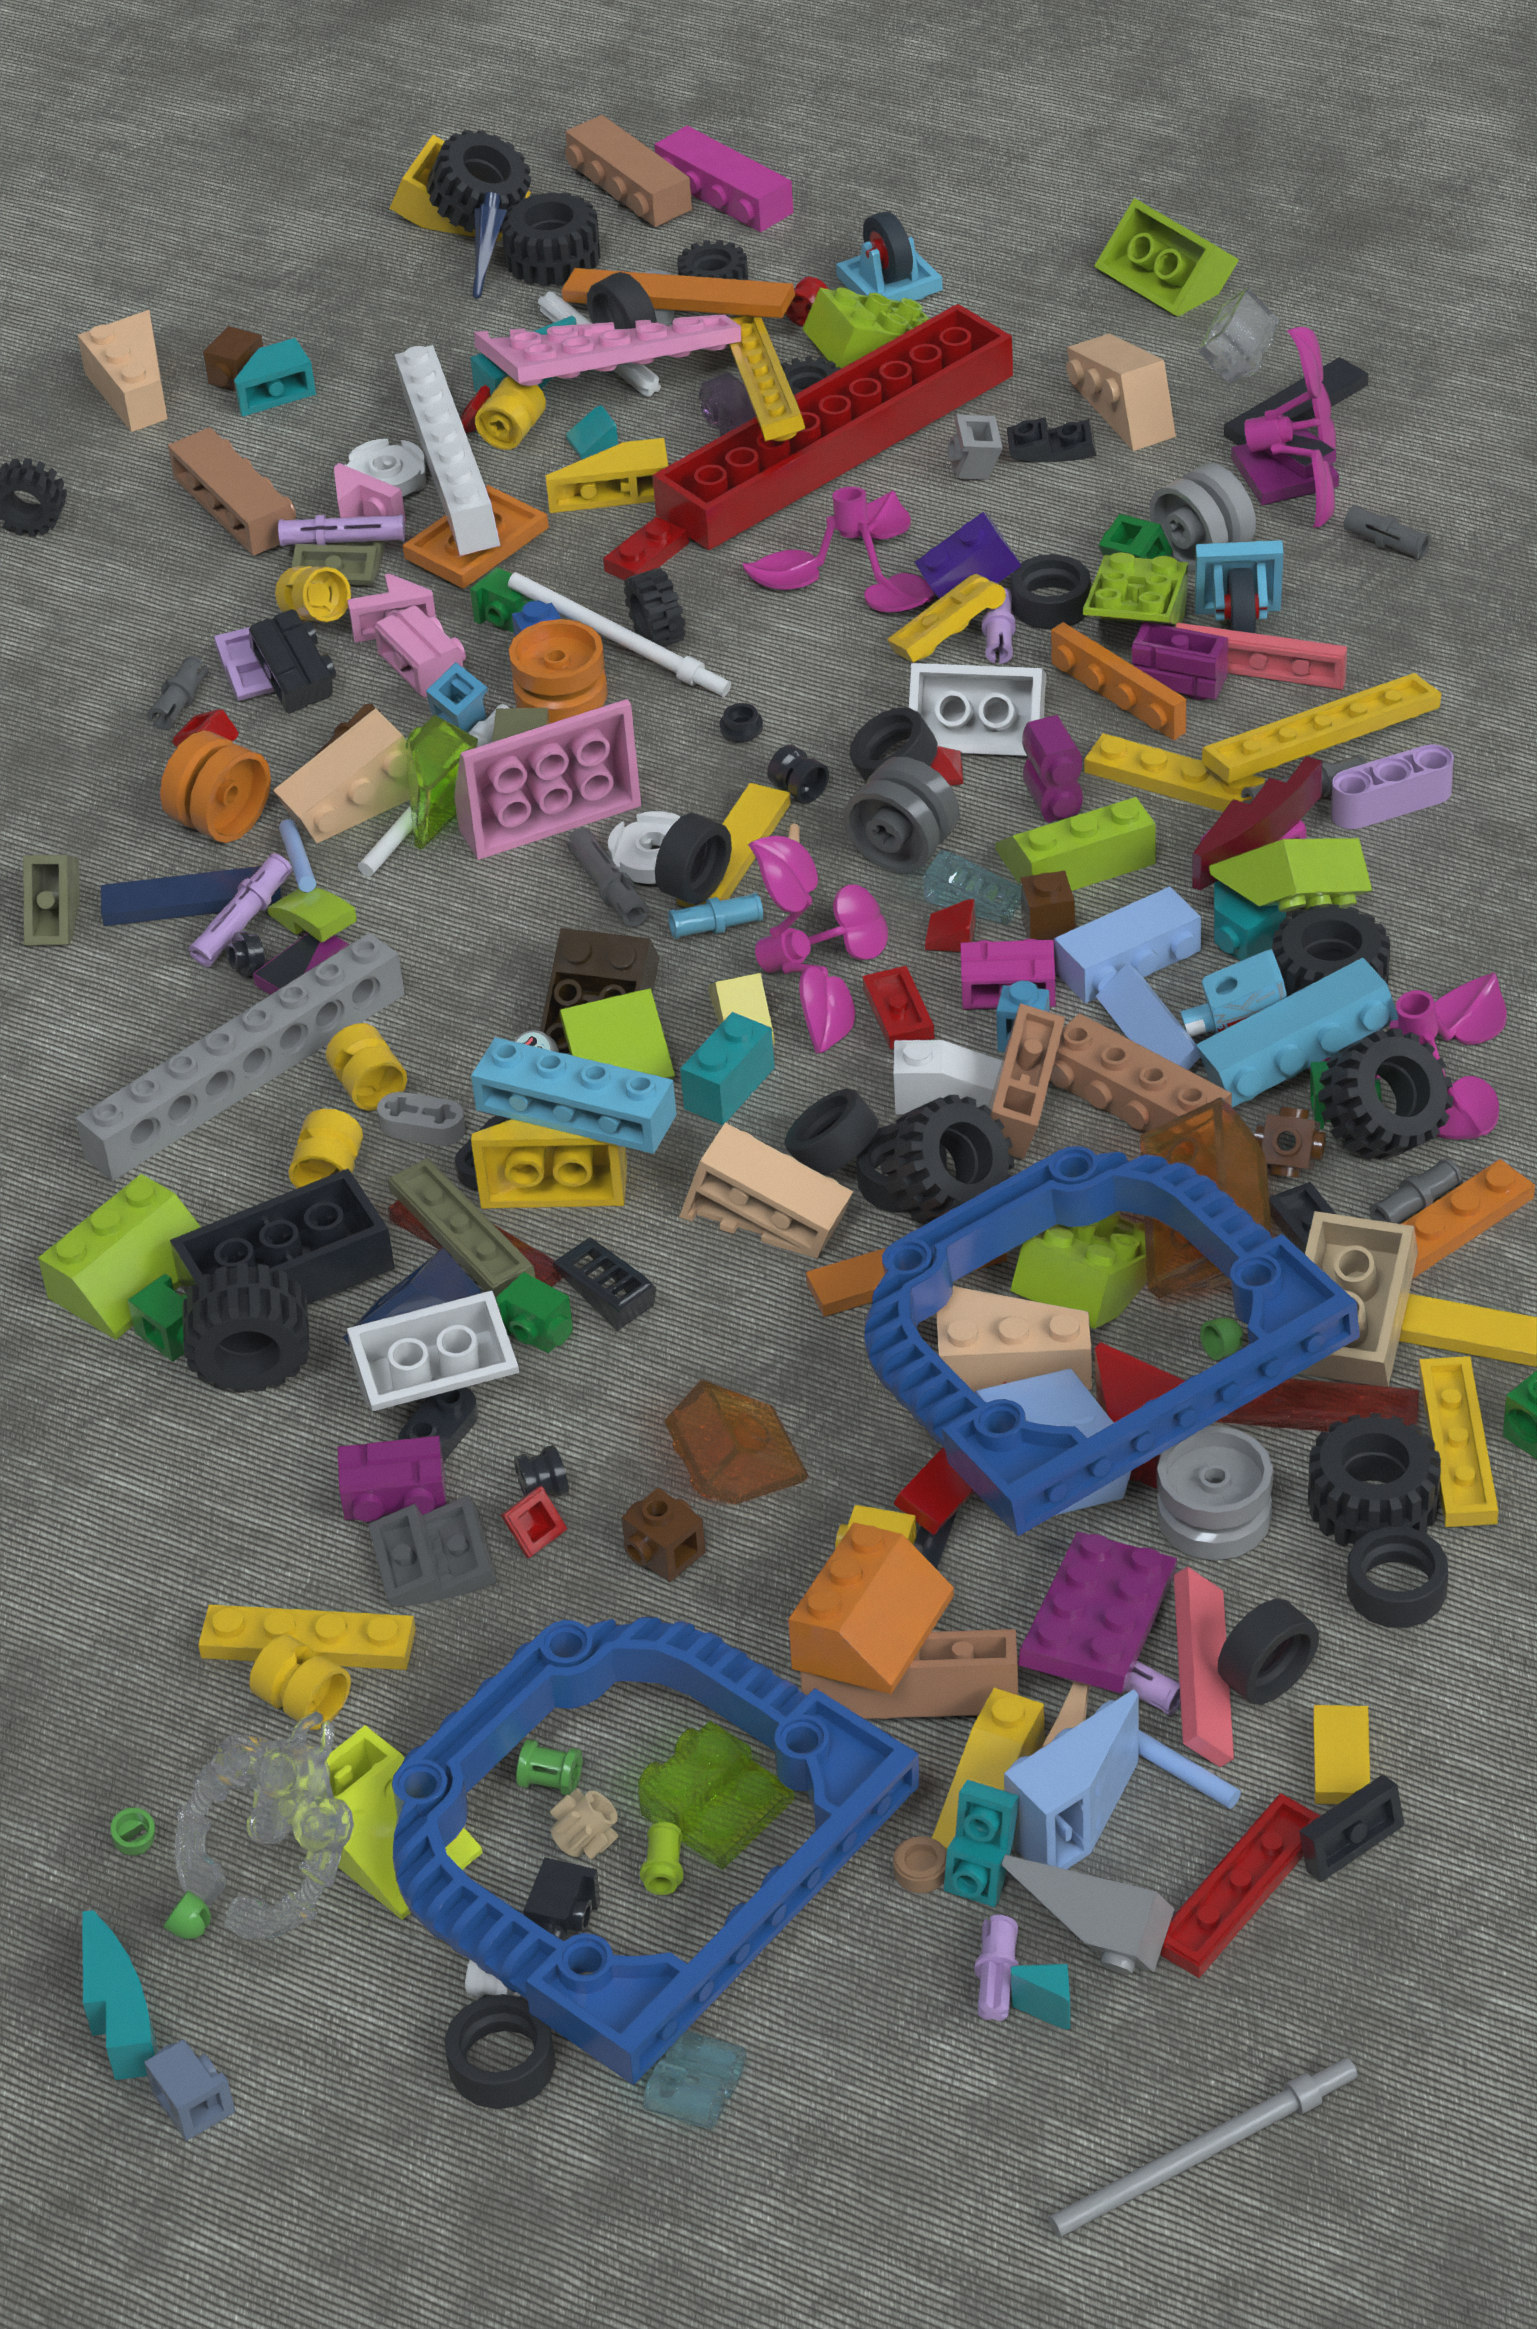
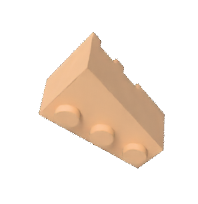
M149 310L107 325L95 326L90 331L77 335L86 376L131 432L168 419Z
M1110 333L1067 347L1069 361L1066 363V371L1069 380L1132 451L1176 437L1163 359Z
M375 708L273 791L289 815L316 843H319L419 796L429 785L431 779L404 736Z
M725 1122L699 1162L679 1217L693 1221L696 1215L719 1221L721 1222L720 1230L733 1234L738 1227L762 1234L761 1242L817 1259L842 1220L853 1191L840 1185L836 1180L801 1164L792 1156L777 1151L755 1139L751 1134L740 1131Z
M953 1286V1294L947 1305L936 1313L938 1355L973 1392L1002 1385L1004 1382L1010 1383L1070 1368L1088 1390H1092L1091 1339L1087 1311Z

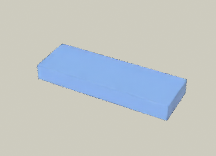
M1126 963L1100 993L1096 995V998L1128 1039L1187 1070L1200 1058L1196 1043L1138 970L1130 964Z

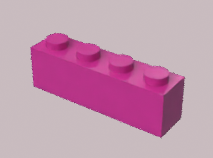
M688 125L654 144L656 154L690 178L692 196L759 232L766 230L794 213L792 180Z

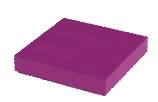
M1247 444L1231 447L1233 463L1261 505L1316 493L1314 474L1304 479L1264 451L1251 452ZM1331 464L1329 468L1333 486L1336 488L1339 487V474Z

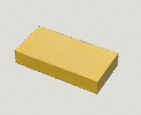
M1314 1705L1315 1804H1339L1370 1783L1368 1706Z

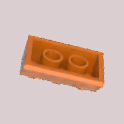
M853 1522L788 1619L792 1669L892 1694L954 1597V1587L903 1534Z

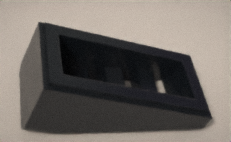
M591 1237L553 1262V1268L616 1331L654 1306L656 1286L643 1274ZM588 1255L593 1259L580 1269L574 1266ZM599 1267L604 1270L593 1279L588 1276ZM611 1278L616 1281L607 1288L601 1286ZM622 1289L627 1292L620 1298L615 1296Z

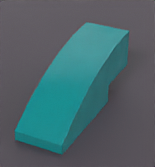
M94 1910L82 1911L83 2006L92 2036L106 2034V2050L115 2080L148 2076L144 2062L157 2054L158 2047L141 1982L129 1955L109 1926Z

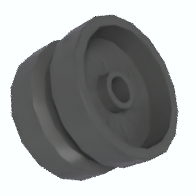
M891 757L881 763L869 776L867 783L861 786L849 799L843 811L844 827L855 847L864 857L877 866L895 873H912L923 867L934 854L938 845L942 844L952 833L960 819L959 802L952 787L933 768L924 762L909 757Z

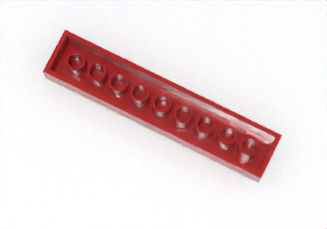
M957 303L795 394L794 398L801 412L805 429L797 431L794 437L784 441H774L773 439L765 441L758 420L754 417L653 474L656 515L688 530V537L707 550L715 548L1012 377V335Z

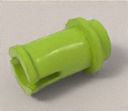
M659 1822L653 1824L647 1831V1857L640 1868V1879L649 1892L656 1895H668L676 1890L684 1877L683 1868L679 1864L683 1833L673 1823Z

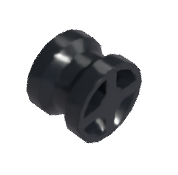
M555 1445L544 1447L539 1455L530 1457L522 1454L514 1457L515 1471L524 1497L538 1486H542L547 1494L553 1493L561 1496L569 1493L564 1465Z

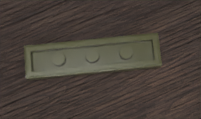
M429 1158L387 1179L389 1191L486 1292L492 1291L496 1298L523 1272L535 1278L534 1266Z

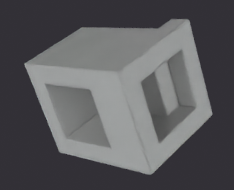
M956 414L954 421L957 432L955 436L950 438L948 443V457L952 461L951 468L957 475V478L988 480L1003 449L996 417Z

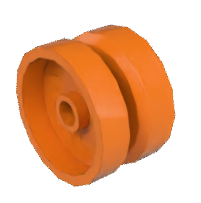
M548 620L525 628L513 638L508 650L516 708H548L551 724L604 706L608 690L604 669L603 645L601 636L592 627L573 620Z
M205 730L194 733L179 744L168 760L160 788L162 809L170 819L184 826L195 828L199 833L216 841L229 843L238 840L252 829L263 812L269 797L271 784L269 764L261 754L246 747L236 745L231 740Z

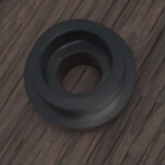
M737 703L727 707L720 720L721 734L725 738L739 743L748 742L756 738L763 730L761 715L753 705L747 703Z
M245 931L234 933L232 942L227 945L229 965L232 969H236L242 977L252 976L256 970L264 966L265 962L264 948L257 934L249 935Z

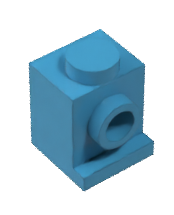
M456 662L426 690L431 716L462 741L479 721L486 719L483 699L484 695L488 692L487 687Z
M1018 981L1011 986L1003 985L996 1010L998 1052H1005L1020 1003L1050 1012L1049 990L1037 989V986L1030 981Z

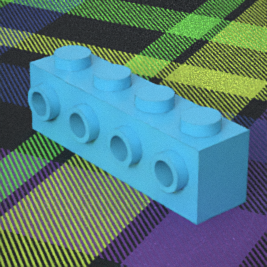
M1361 958L1196 1044L1211 1083L1232 1093L1233 1108L1242 1102L1252 1100L1261 1092L1282 1081L1297 1076L1301 1071L1309 1068L1311 1062H1320L1338 1054L1342 1048L1376 1031L1383 1030V1028L1389 1026L1391 1021L1398 1020L1387 983L1364 958Z
M497 1037L494 1038L471 1075L477 1111L652 1154L657 1150L677 1115L674 1084L671 1079Z

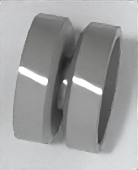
M1204 463L1183 475L1181 479L1179 478L1155 491L1150 501L1151 522L1161 524L1173 550L1170 557L1175 558L1179 562H1189L1188 570L1195 571L1196 544L1251 542L1256 532V516L1250 497L1232 472L1219 464Z
M1208 1426L1161 1453L1157 1467V1487L1159 1491L1157 1497V1518L1161 1533L1174 1548L1192 1557L1222 1560L1239 1557L1258 1546L1268 1534L1272 1518L1271 1491L1273 1487V1467L1269 1453L1256 1438L1238 1429Z

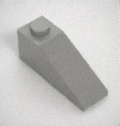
M1009 1855L1004 1856L1002 1866L1101 1957L1100 1965L1126 1975H1132L1134 1968L1150 1972L1155 1971L1174 1912V1908L1159 1893Z

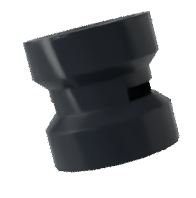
M791 744L780 748L774 754L767 769V776L770 782L781 789H788L790 795L800 802L810 803L816 800L826 788L829 780V770L827 766L814 758L808 759L806 752Z

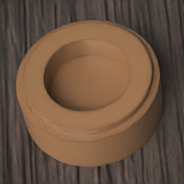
M923 1836L903 1841L893 1854V1871L897 1883L904 1889L914 1893H927L939 1888L945 1880L947 1855L945 1847L937 1840Z

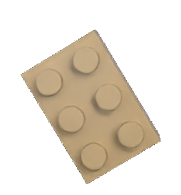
M1315 1211L1305 1255L1357 1302L1360 1338L1306 1368L1299 1374L1388 1388L1418 1255L1415 1228L1410 1225Z

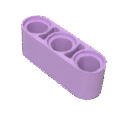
M1424 745L1337 773L1333 777L1331 818L1333 822L1344 829H1358L1448 800L1452 792L1454 762L1452 752L1447 747L1441 745Z

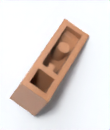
M1021 1003L1017 1009L988 1108L992 1110L990 1117L993 1120L1000 1119L1005 1126L1001 1130L1004 1138L1010 1137L1013 1147L1008 1149L1009 1155L1024 1159L1039 1124L1065 1017Z

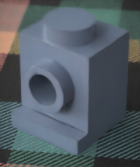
M184 2039L178 2043H172L163 2047L155 2056L144 2062L152 2094L185 2141L235 2113L227 2078L222 2072L217 2073L206 2054L197 2057Z

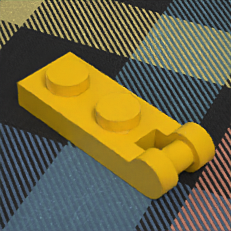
M973 574L894 633L887 641L894 653L908 661L915 663L917 660H922L930 656L936 646L947 637L964 630L969 621L985 608L996 609L1000 607L1006 598L1005 589L981 575Z

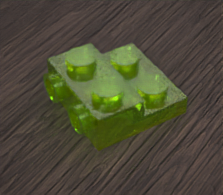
M711 1720L699 1731L693 1727L685 1730L676 1742L675 1754L663 1765L657 1761L649 1764L642 1772L638 1782L641 1815L654 1824L669 1822L677 1825L681 1829V1833H683L682 1843L722 1870L794 1801V1791L787 1788L779 1781L777 1776L752 1761L751 1747Z

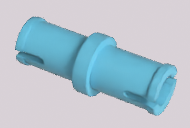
M757 892L722 901L714 897L707 899L706 904L668 911L669 927L674 939L711 930L714 934L725 932V927L763 921V907Z

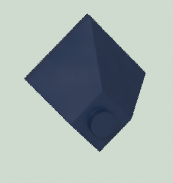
M442 1248L375 1301L353 1327L481 1294V1291L449 1253ZM346 1333L343 1339L349 1345L348 1333Z

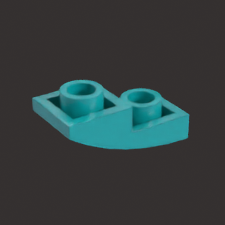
M967 1779L959 1791L956 1834L947 1848L944 1880L945 1892L996 1907L1000 1900L1007 1872L1002 1866L1004 1856H1010L1019 1795Z

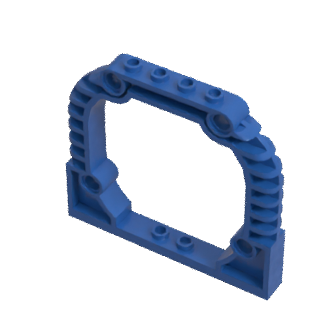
M1080 1146L1067 1147L1053 1153L889 1245L882 1254L885 1275L873 1292L872 1305L865 1319L864 1334L870 1365L881 1384L895 1396L902 1407L906 1408L920 1425L925 1427L930 1436L945 1448L948 1464L1017 1537L1360 1338L1357 1302L1283 1234L1272 1238L1266 1228L1254 1222L1252 1216L1243 1208H1239L1235 1204L1234 1199L1227 1193L1219 1190L1216 1183L1205 1175H1198L1194 1168L1184 1163L1176 1162L1170 1165L1161 1156L1142 1155L1132 1161H1128L1126 1155L1122 1152L1095 1155L1090 1149ZM1117 1211H1125L1157 1218L1180 1232L1231 1280L1234 1311L1239 1320L1248 1324L1249 1345L1198 1375L1191 1376L1174 1389L1155 1400L1146 1402L1141 1408L1087 1438L1076 1426H1053L1027 1421L1025 1411L1015 1401L997 1399L985 1402L921 1338L917 1331V1326L919 1322L934 1315L947 1305L953 1294L954 1281L1056 1224L1069 1227L1088 1226L1103 1220Z
M641 1617L631 1624L617 1626L614 1619H609L586 1627L573 1620H562L546 1627L531 1642L522 1644L514 1653L512 1660L496 1676L485 1679L477 1689L474 1697L459 1711L451 1712L443 1720L439 1730L422 1746L413 1748L405 1757L402 1765L394 1774L392 1781L397 1813L393 1843L395 1878L408 1909L414 1918H417L427 1928L430 1934L435 1938L442 1939L461 1956L472 1960L485 1973L492 1974L502 1981L503 1985L509 1990L517 1992L528 2000L529 2013L634 2086L919 1787V1753L818 1689L814 1688L808 1695L802 1693L792 1682L780 1679L767 1666L761 1663L757 1664L749 1659L745 1652L736 1647H730L723 1642L721 1637L714 1633H704L695 1629L693 1624L678 1621L674 1624L661 1623L660 1618ZM615 1682L660 1683L696 1699L775 1751L776 1773L779 1781L792 1790L807 1791L812 1803L815 1817V1832L782 1867L777 1865L767 1873L760 1889L746 1904L743 1902L739 1903L732 1909L725 1921L724 1927L688 1964L671 1952L644 1956L613 1955L611 1946L607 1941L595 1934L582 1933L571 1936L566 1941H563L470 1879L446 1853L445 1848L459 1835L466 1824L468 1815L466 1793L554 1708L573 1709L588 1705L602 1696ZM584 1972H594L588 1975H579Z

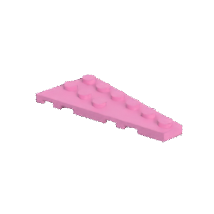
M724 314L676 318L672 321V326L651 323V320L635 321L636 328L614 330V322L552 326L547 329V335L529 332L525 328L510 329V337L490 338L488 331L474 332L475 348L521 385L531 386L540 384L544 378L549 377L574 378L579 376L581 371L592 369L596 371H612L617 368V365L629 362L633 364H649L654 361V358L666 355L679 358L686 357L691 354V351L698 349L723 350L727 348V344L741 342V326Z

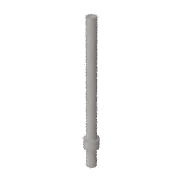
M1345 2057L1312 2076L1303 2073L1284 2083V2091L1050 2215L1048 2219L1051 2228L1057 2237L1061 2238L1291 2113L1296 2112L1302 2115L1322 2104L1323 2096L1358 2078L1354 2064L1349 2058Z

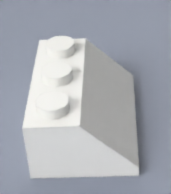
M911 663L909 708L920 713L933 732L938 746L959 750L961 754L1027 756L1022 745V735L1027 722L1044 718L1046 673L1042 668Z
M492 1291L347 1328L353 1367L364 1401L372 1412L519 1373V1367Z

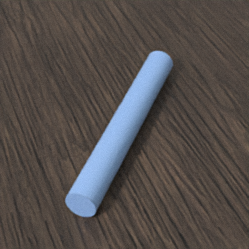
M290 819L283 820L279 825V831L297 884L301 891L310 892L316 887V880L296 823Z
M1139 1730L1140 1756L1228 1809L1236 1805L1240 1798L1241 1790Z

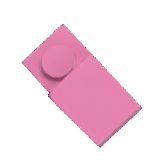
M341 463L334 466L340 518L396 516L403 514L406 523L402 490Z
M385 574L387 593L347 599L354 642L376 639L374 626L377 621L391 615L396 617L398 612L413 605L422 610L428 617H436L432 590L392 574Z

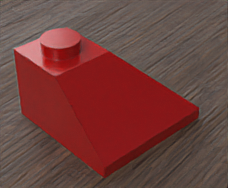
M1102 1342L1095 1347L1096 1401L1113 1423L1141 1408L1146 1402L1155 1400L1185 1382V1380ZM1161 1454L1131 1470L1129 1480L1140 1481L1157 1489V1467Z

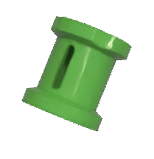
M527 1739L521 1749L518 1760L517 1785L528 1788L531 1784L560 1789L561 1794L564 1796L570 1795L577 1788L583 1763L582 1750L571 1748L568 1752L539 1747L538 1741Z

